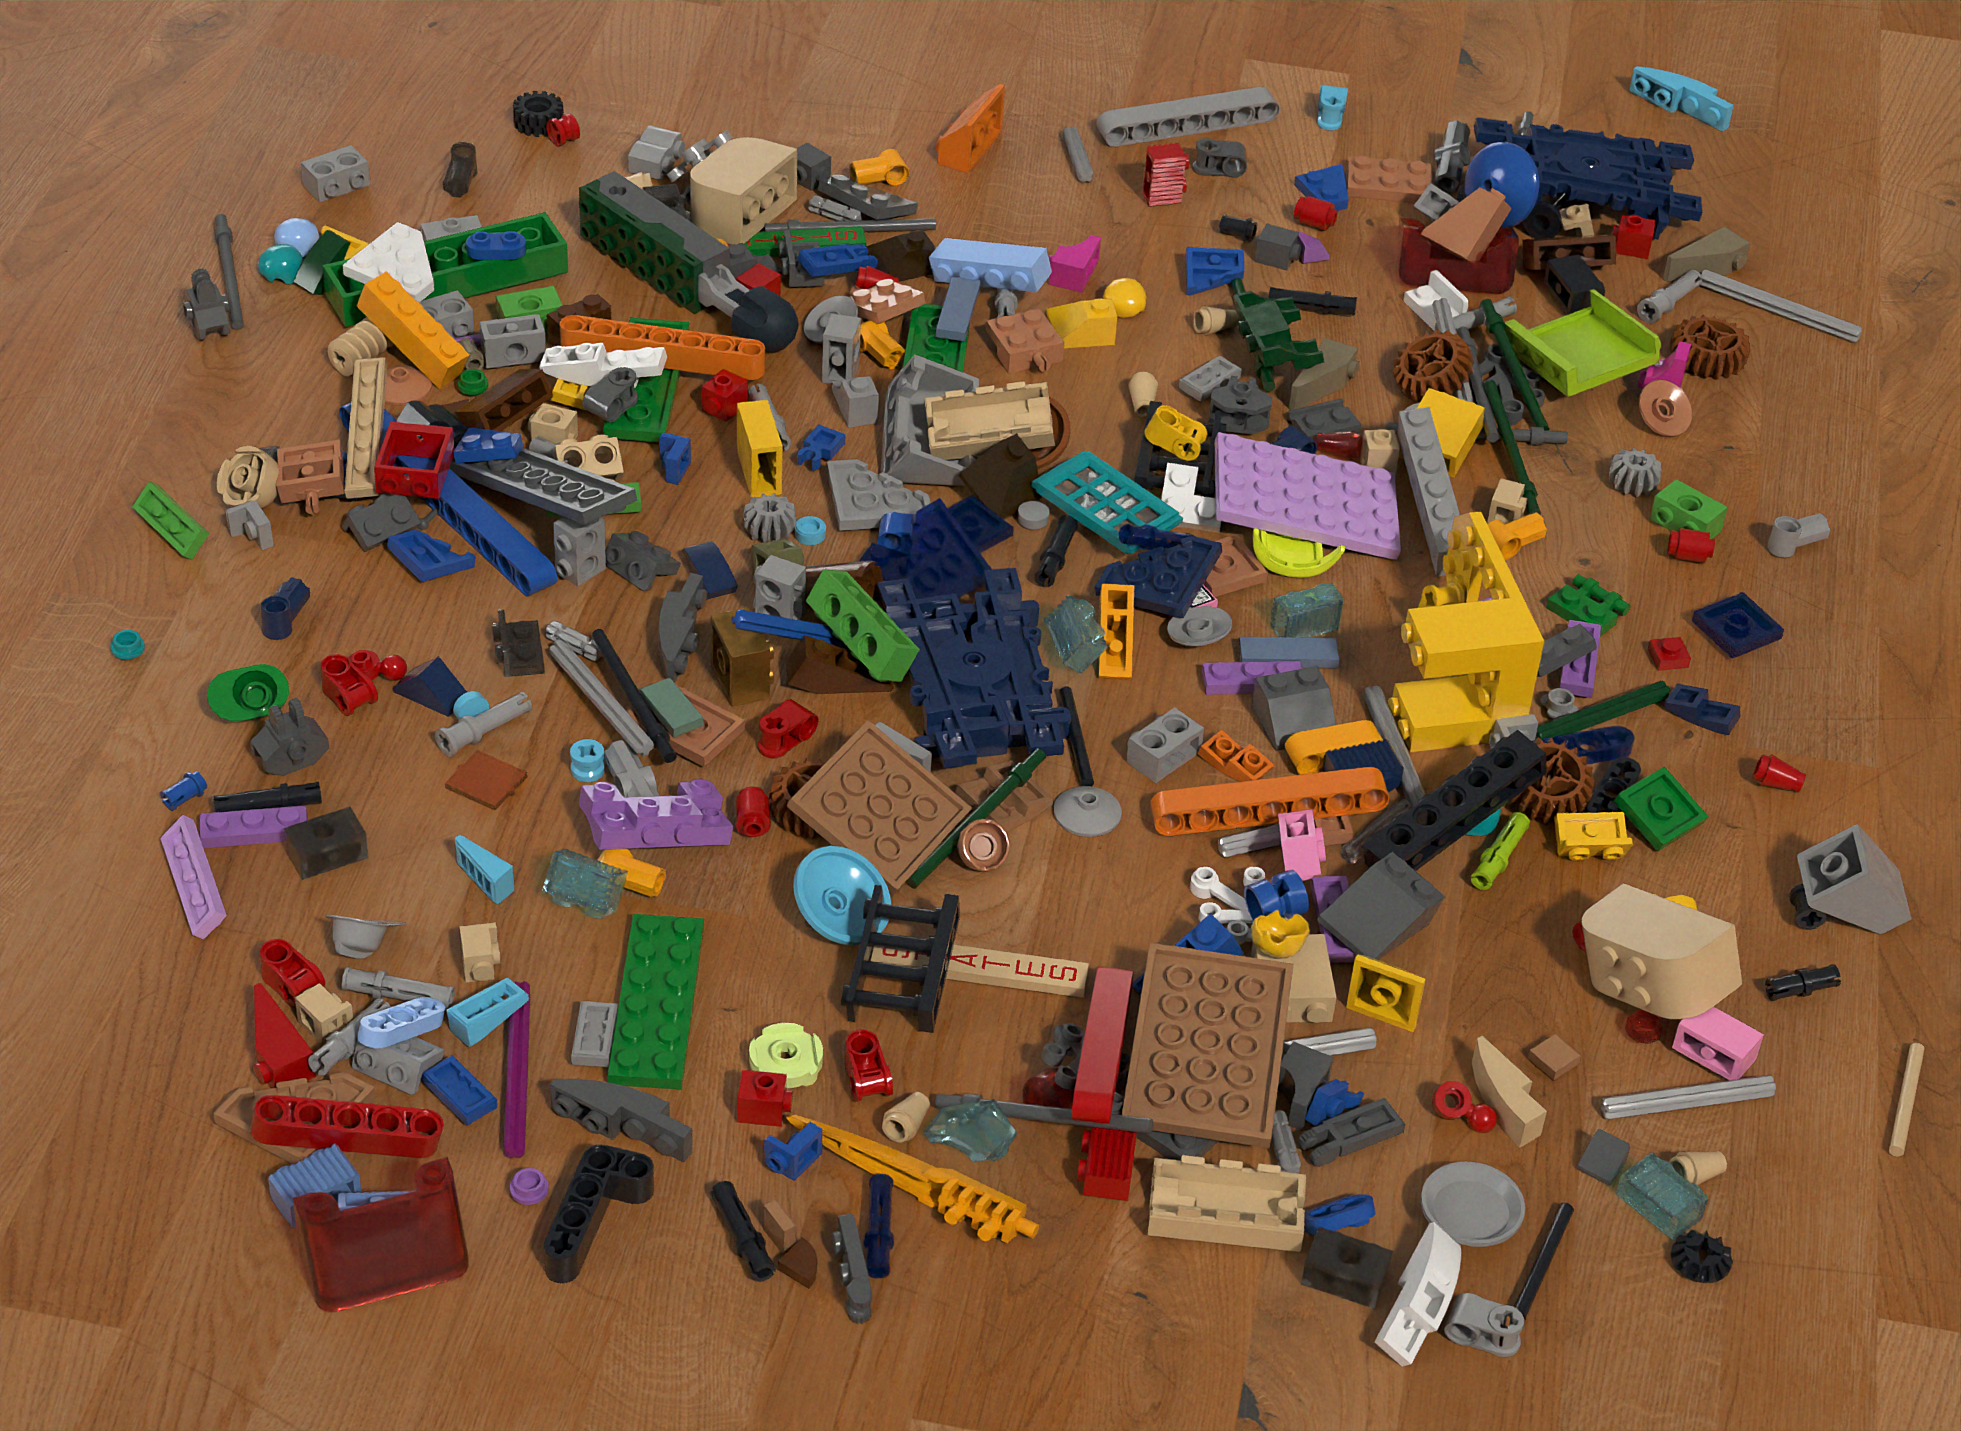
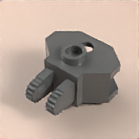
M199 268L193 271V274H191L192 288L186 289L183 309L197 340L206 339V330L219 328L221 335L230 334V326L226 312H229V303L226 295L220 294L217 285L211 282V277L206 269Z
M1231 375L1228 385L1212 390L1209 423L1214 425L1216 410L1222 411L1221 423L1227 424L1226 432L1255 434L1269 428L1272 397L1258 389L1256 378H1249V381L1246 383L1239 382L1238 376Z
M298 698L288 701L289 712L284 714L278 705L270 707L268 711L269 719L265 720V726L250 741L252 753L254 756L262 757L263 768L268 773L285 776L314 765L329 749L328 737L314 718L304 716V710Z

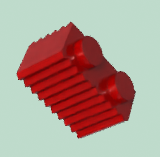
M1179 143L1159 144L1158 146L1149 145L1147 147L1142 194L1148 206L1182 203V193H1186L1187 190L1184 170L1189 169V157L1187 153L1183 152Z
M1092 1127L1091 1131L1084 1130L1081 1152L1088 1153V1158L1080 1159L1077 1176L1078 1182H1084L1083 1195L1128 1201L1137 1132Z

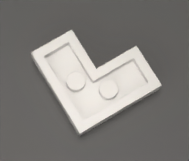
M1167 463L1161 500L1177 510L1179 515L1183 517V522L1176 527L1220 533L1221 521L1216 520V498L1194 495L1198 467Z

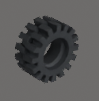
M533 91L531 95L526 92L524 97L519 95L517 100L513 102L514 127L521 134L525 132L526 136L534 134V137H539V134H543L544 137H547V121L553 118L561 119V116L564 115L561 98L559 96L555 98L553 93L547 95V91H542L541 94Z

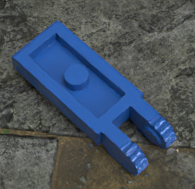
M843 244L802 249L797 258L812 277L858 271L859 266L866 268L868 265L876 268L878 265V260L875 256L867 255L869 251L864 244Z

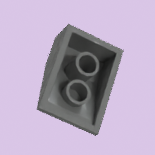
M1392 852L1372 865L1318 917L1317 921L1356 955H1365L1379 960L1428 926L1445 896L1413 870L1403 859Z

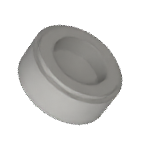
M1038 501L1025 502L1018 508V522L1027 529H1041L1048 524L1049 509L1045 504Z

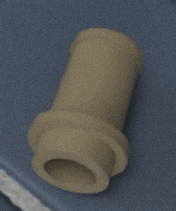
M468 337L461 339L458 343L469 354L464 369L481 370L485 363V357L482 352L478 351L475 341L473 339L470 341Z

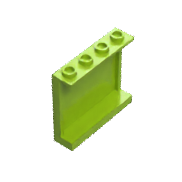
M1594 289L1590 290L1591 306L1531 329H1526L1515 319L1505 322L1504 330L1516 356L1567 397L1660 362L1659 350L1661 349V342L1659 336Z

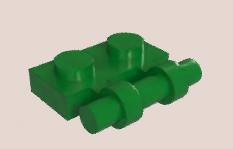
M1577 574L1572 581V585L1577 587L1578 590L1565 585L1548 598L1546 608L1568 622L1569 620L1601 625V637L1616 625L1618 615L1614 612L1617 611L1625 616L1629 612L1631 605L1623 601V597L1615 591L1608 592L1600 587V583L1589 577L1587 579ZM1594 597L1595 599L1599 600V601L1602 602V603L1599 604V603H1597L1596 601L1592 600L1591 598Z

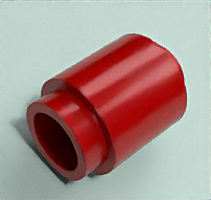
M1311 196L1306 198L1300 197L1295 206L1294 218L1298 219L1302 224L1326 231L1329 226H1334L1338 211L1334 210V203Z
M1679 528V531L1671 530L1667 555H1673L1675 559L1705 563L1707 557H1713L1715 539H1710V532Z
M751 786L742 789L735 799L736 828L740 834L746 837H759L770 829L769 798L758 787Z

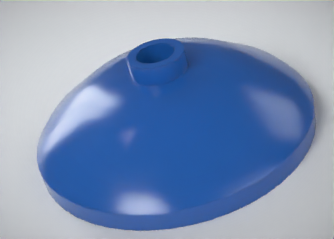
M1509 142L1490 144L1475 155L1468 167L1465 178L1466 197L1480 187L1490 192V182H1492V188L1506 196L1504 201L1512 208L1500 228L1513 227L1521 223L1535 206L1539 193L1537 167L1526 150L1516 144Z

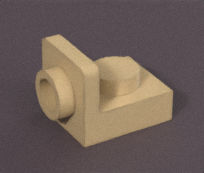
M1588 204L1573 205L1560 210L1564 230L1575 228L1577 236L1594 235Z

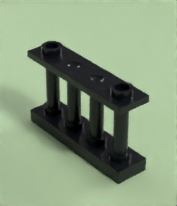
M1150 401L1145 428L1157 408L1162 406V402ZM1216 410L1214 425L1203 424L1207 429V437H1211L1210 444H1200L1201 451L1199 455L1208 456L1207 463L1159 456L1157 452L1165 449L1149 442L1143 432L1134 482L1146 490H1153V487L1163 489L1165 476L1155 475V472L1152 471H1156L1157 468L1166 469L1167 463L1198 467V474L1204 475L1203 482L1196 481L1195 493L1201 494L1204 497L1214 498L1215 480H1211L1215 462L1214 441L1218 432L1226 433L1227 425L1221 423L1222 411ZM1186 443L1184 451L1187 450L1189 445L1188 443Z
M875 885L872 898L865 899L863 919H866L850 985L844 984L841 1005L846 1006L847 1018L850 1022H855L859 1005L913 1012V1016H918L919 1031L934 1033L960 920L959 895L945 894L942 908L936 907L935 910L883 904L882 885ZM881 918L932 924L933 928L937 929L935 936H929V939L879 933L877 931ZM874 946L926 953L927 957H930L929 964L922 965V968L873 962L870 960ZM867 975L920 982V986H923L922 994H916L915 997L864 991L863 988Z

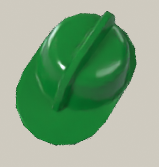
M267 664L229 670L218 674L210 682L207 690V702L216 715L231 722L262 718L269 715L270 707L278 705L279 709L283 707L289 695V683L284 673L276 667Z

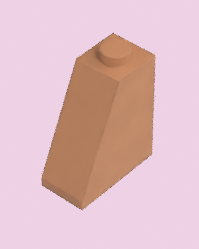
M1480 187L1427 226L1421 235L1430 243L1476 267L1512 208L1504 201L1506 196L1493 188L1488 192Z

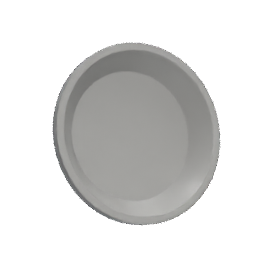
M1456 1162L1442 1166L1427 1178L1421 1193V1207L1429 1223H1436L1456 1243L1467 1246H1493L1510 1239L1521 1227L1525 1215L1524 1197L1515 1182L1500 1170L1482 1163Z

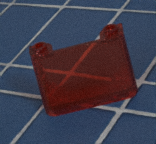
M1399 218L1398 272L1405 284L1417 287L1428 285L1430 272L1437 270L1457 290L1500 294L1507 292L1512 287L1519 237L1512 227H1500L1480 261L1461 260L1436 245L1426 242V238L1421 235L1425 229L1421 221L1412 218Z
M448 1157L427 1162L416 1170L414 1175L416 1191L340 1211L335 1198L324 1192H314L293 1198L300 1258L314 1301L320 1309L331 1313L344 1311L456 1280L467 1272L469 1267L468 1249L454 1174Z

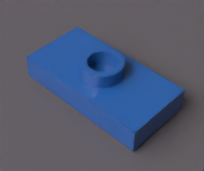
M453 1055L422 1073L423 1083L466 1126L498 1108L497 1098Z

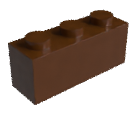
M1599 234L1522 239L1523 268L1546 269L1548 260L1573 255H1580L1589 266L1616 264V236Z
M519 369L456 410L455 413L457 418L468 428L503 431L554 396L543 369Z

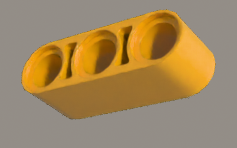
M1361 720L1295 733L1286 741L1285 749L1297 772L1303 775L1323 772L1326 752L1329 749L1331 751L1335 748L1339 750L1341 747L1345 749L1347 746L1370 744L1372 741L1376 743L1378 740L1383 741L1372 721Z

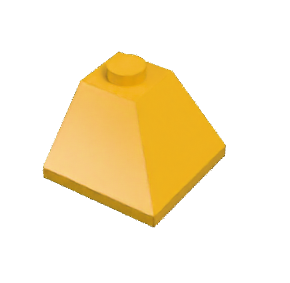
M1112 299L1079 301L1046 309L1048 321L1064 341V348L1115 345L1118 316Z
M1357 954L1354 960L1346 1008L1414 1032L1426 979L1383 961Z

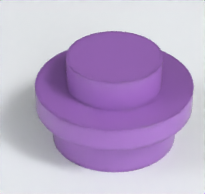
M533 1168L520 1170L515 1174L510 1183L512 1198L524 1205H533L541 1202L549 1191L547 1179L539 1170Z

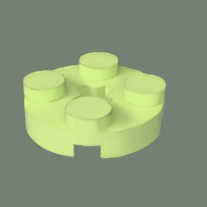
M777 1023L770 1025L762 1030L761 1036L756 1040L754 1037L750 1043V1068L752 1071L787 1074V1088L812 1085L816 1082L817 1074L823 1065V1046L821 1040L814 1033L812 1037L804 1032V1027L798 1024ZM782 1052H789L792 1058L784 1059L780 1057Z

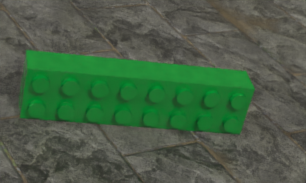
M546 212L426 240L424 244L434 281V291L423 300L457 290L463 298H470L474 295L498 291L502 288L527 284L531 281L567 273V242ZM480 231L486 233L514 231L525 237L526 253L518 259L477 260L468 256L466 240L469 236ZM350 259L323 265L325 295L345 327L355 326L367 317L357 307L365 284L343 275V265Z

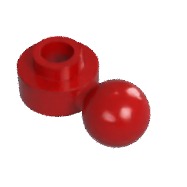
M359 650L348 657L371 680L382 674L387 680L398 681L407 672L406 661L399 655H388L380 661L375 652Z
M1457 1081L1445 1082L1433 1093L1432 1106L1440 1117L1447 1120H1455L1464 1116L1467 1118L1470 1128L1478 1133H1488L1495 1127L1497 1115L1494 1109L1486 1104H1477L1475 1106L1471 1104V1094L1462 1083ZM1445 1096L1454 1098V1108H1450L1445 1104Z

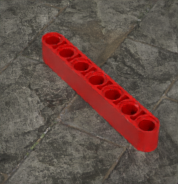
M1097 967L1074 1091L1072 1120L1110 1124L1131 1000L1134 970Z

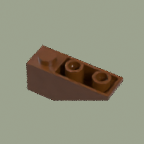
M806 635L803 636L786 660L788 684L815 694L891 692L894 689L893 681L880 682L874 679L869 674V669L851 655V650H845L828 644L824 640H817Z

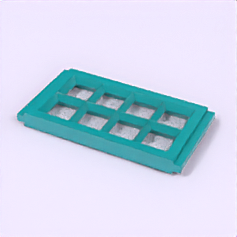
M1082 451L1032 481V487L1036 489L1038 494L1125 554H1133L1183 522V517L1179 515L1177 510L1090 451Z

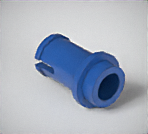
M187 772L184 774V779L161 791L160 797H167L162 801L169 810L174 811L194 796L201 797L204 794V790L207 789V783L199 772Z

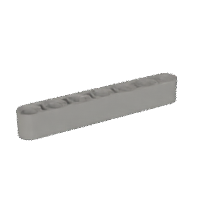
M1256 87L1111 110L1102 113L1098 117L1096 127L1108 145L1117 147L1270 122L1279 115L1280 106L1267 88Z

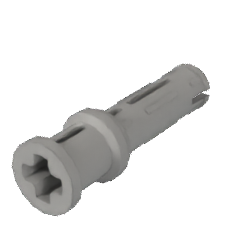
M1689 270L1666 289L1655 290L1651 294V298L1643 299L1638 304L1637 311L1639 317L1646 323H1656L1662 314H1667L1673 310L1678 300L1702 284V279H1698L1695 282L1701 274L1696 270Z
M519 692L517 695L474 717L470 715L463 716L457 724L447 729L442 727L436 730L435 739L439 749L446 756L452 757L457 754L458 749L467 744L475 745L479 743L483 734L524 713L530 712L532 710L531 701L528 700L522 703V700L528 697L527 694Z

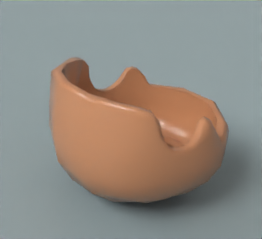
M979 819L969 823L960 832L957 847L959 856L965 865L973 870L982 872L995 870L1004 863L1008 857L1010 842L1007 832L996 821Z

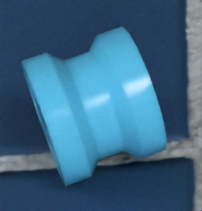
M583 739L574 743L570 748L572 776L582 782L597 781L603 776L605 771V763L603 762L604 748L602 744L592 739Z

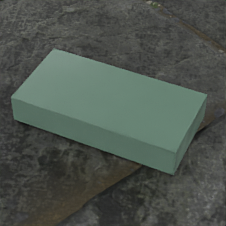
M671 678L640 689V694L650 710L673 737L703 726L702 715Z

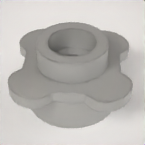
M1556 688L1541 698V703L1548 710L1547 715L1553 719L1579 711L1578 707L1574 706L1575 697L1569 690Z

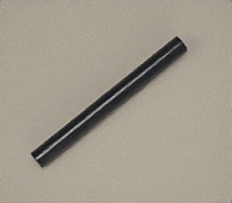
M1065 686L1059 690L1062 707L1069 709L1071 715L1069 737L1081 786L1092 787L1094 779L1073 692L1070 687Z
M1561 1203L1515 1302L1514 1307L1522 1313L1524 1321L1574 1212V1208L1568 1203Z

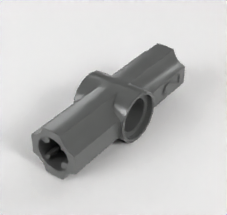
M1458 120L1449 122L1448 128L1445 129L1442 147L1435 150L1437 172L1434 184L1446 193L1456 191L1457 186L1460 184L1463 166H1467L1470 163V153L1467 146L1471 130L1466 123H1461Z

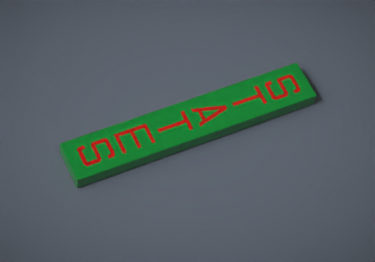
M862 226L790 230L792 243L818 242L819 247L843 244H864L866 246ZM784 231L757 232L744 245L752 255L779 257L778 241L784 240Z

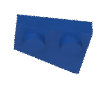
M1342 164L1310 171L1295 177V186L1305 197L1311 196L1334 203V210L1337 211L1347 209L1349 198Z
M1186 247V295L1191 296L1231 283L1235 278L1243 279L1245 271L1244 250Z
M468 428L453 451L455 463L516 458L523 447L522 436L516 433Z
M412 530L388 537V549L421 582L475 567L476 556L467 552L464 556L451 552V544L433 539L428 534L419 530Z

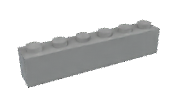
M1430 407L1399 411L1398 440L1436 577L1444 576L1446 573L1443 569V557L1447 555L1449 547L1447 534L1448 531L1452 530L1454 517L1460 515Z

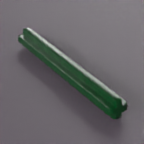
M1658 681L1538 725L1535 740L1539 737L1544 743H1547V740L1552 737L1554 741L1663 701L1669 697L1670 687L1664 681Z

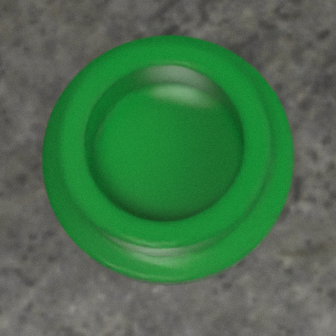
M478 369L463 371L457 382L459 391L468 396H478L488 389V379Z

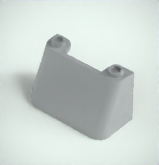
M914 354L891 381L887 389L881 473L884 472L903 481V483L966 486L959 478V474L976 459L966 455L959 459L944 460L931 455L925 398L945 396L947 391L962 389L964 393L975 392L976 388L979 387V378Z

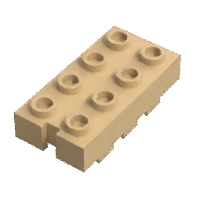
M1025 381L1006 384L1007 387L995 389L993 385L977 387L975 392L964 393L962 389L947 391L945 396L925 398L931 455L944 460L959 459L966 455L972 457L982 456L995 444L1016 433L1029 449L1055 446L1047 382L1025 385Z
M1182 1155L1181 1161L1161 1158L1154 1159L1147 1235L1301 1252L1304 1235L1305 1210H1303L1305 1202L1306 1174L1280 1172L1281 1166L1258 1163L1257 1169L1243 1168V1162L1223 1159H1220L1219 1165L1204 1163L1205 1157Z

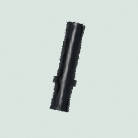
M1270 287L1268 298L1280 299L1292 296L1295 307L1299 309L1322 311L1324 315H1328L1331 312L1355 316L1357 297L1331 295L1329 291L1321 294Z
M1066 515L1060 517L1048 548L1043 550L1040 556L1041 562L1035 573V581L1043 587L1048 578L1047 587L1053 585L1058 571L1065 564V554L1078 528V521L1068 515L1066 523H1064Z
M319 782L292 786L284 783L280 784V787L214 795L215 813L322 804Z
M730 1181L717 1183L713 1186V1191L710 1192V1195L735 1240L734 1248L737 1255L746 1262L753 1280L757 1282L768 1280L774 1275L773 1271H776V1267L766 1251V1242L763 1235L754 1228L733 1183Z

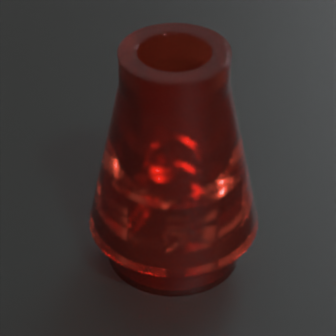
M1355 430L1318 433L1316 439L1317 451H1324L1350 461L1352 458H1359L1363 441L1362 434H1357Z

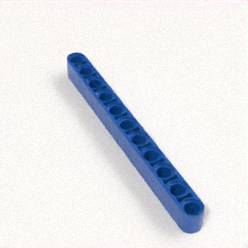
M351 402L339 408L340 419L348 431ZM385 409L383 420L382 444L387 433L390 421L397 422V420ZM397 455L394 466L434 470L437 459ZM450 468L439 499L419 497L432 510L437 507V514L525 596H531L557 583L558 576L552 562Z

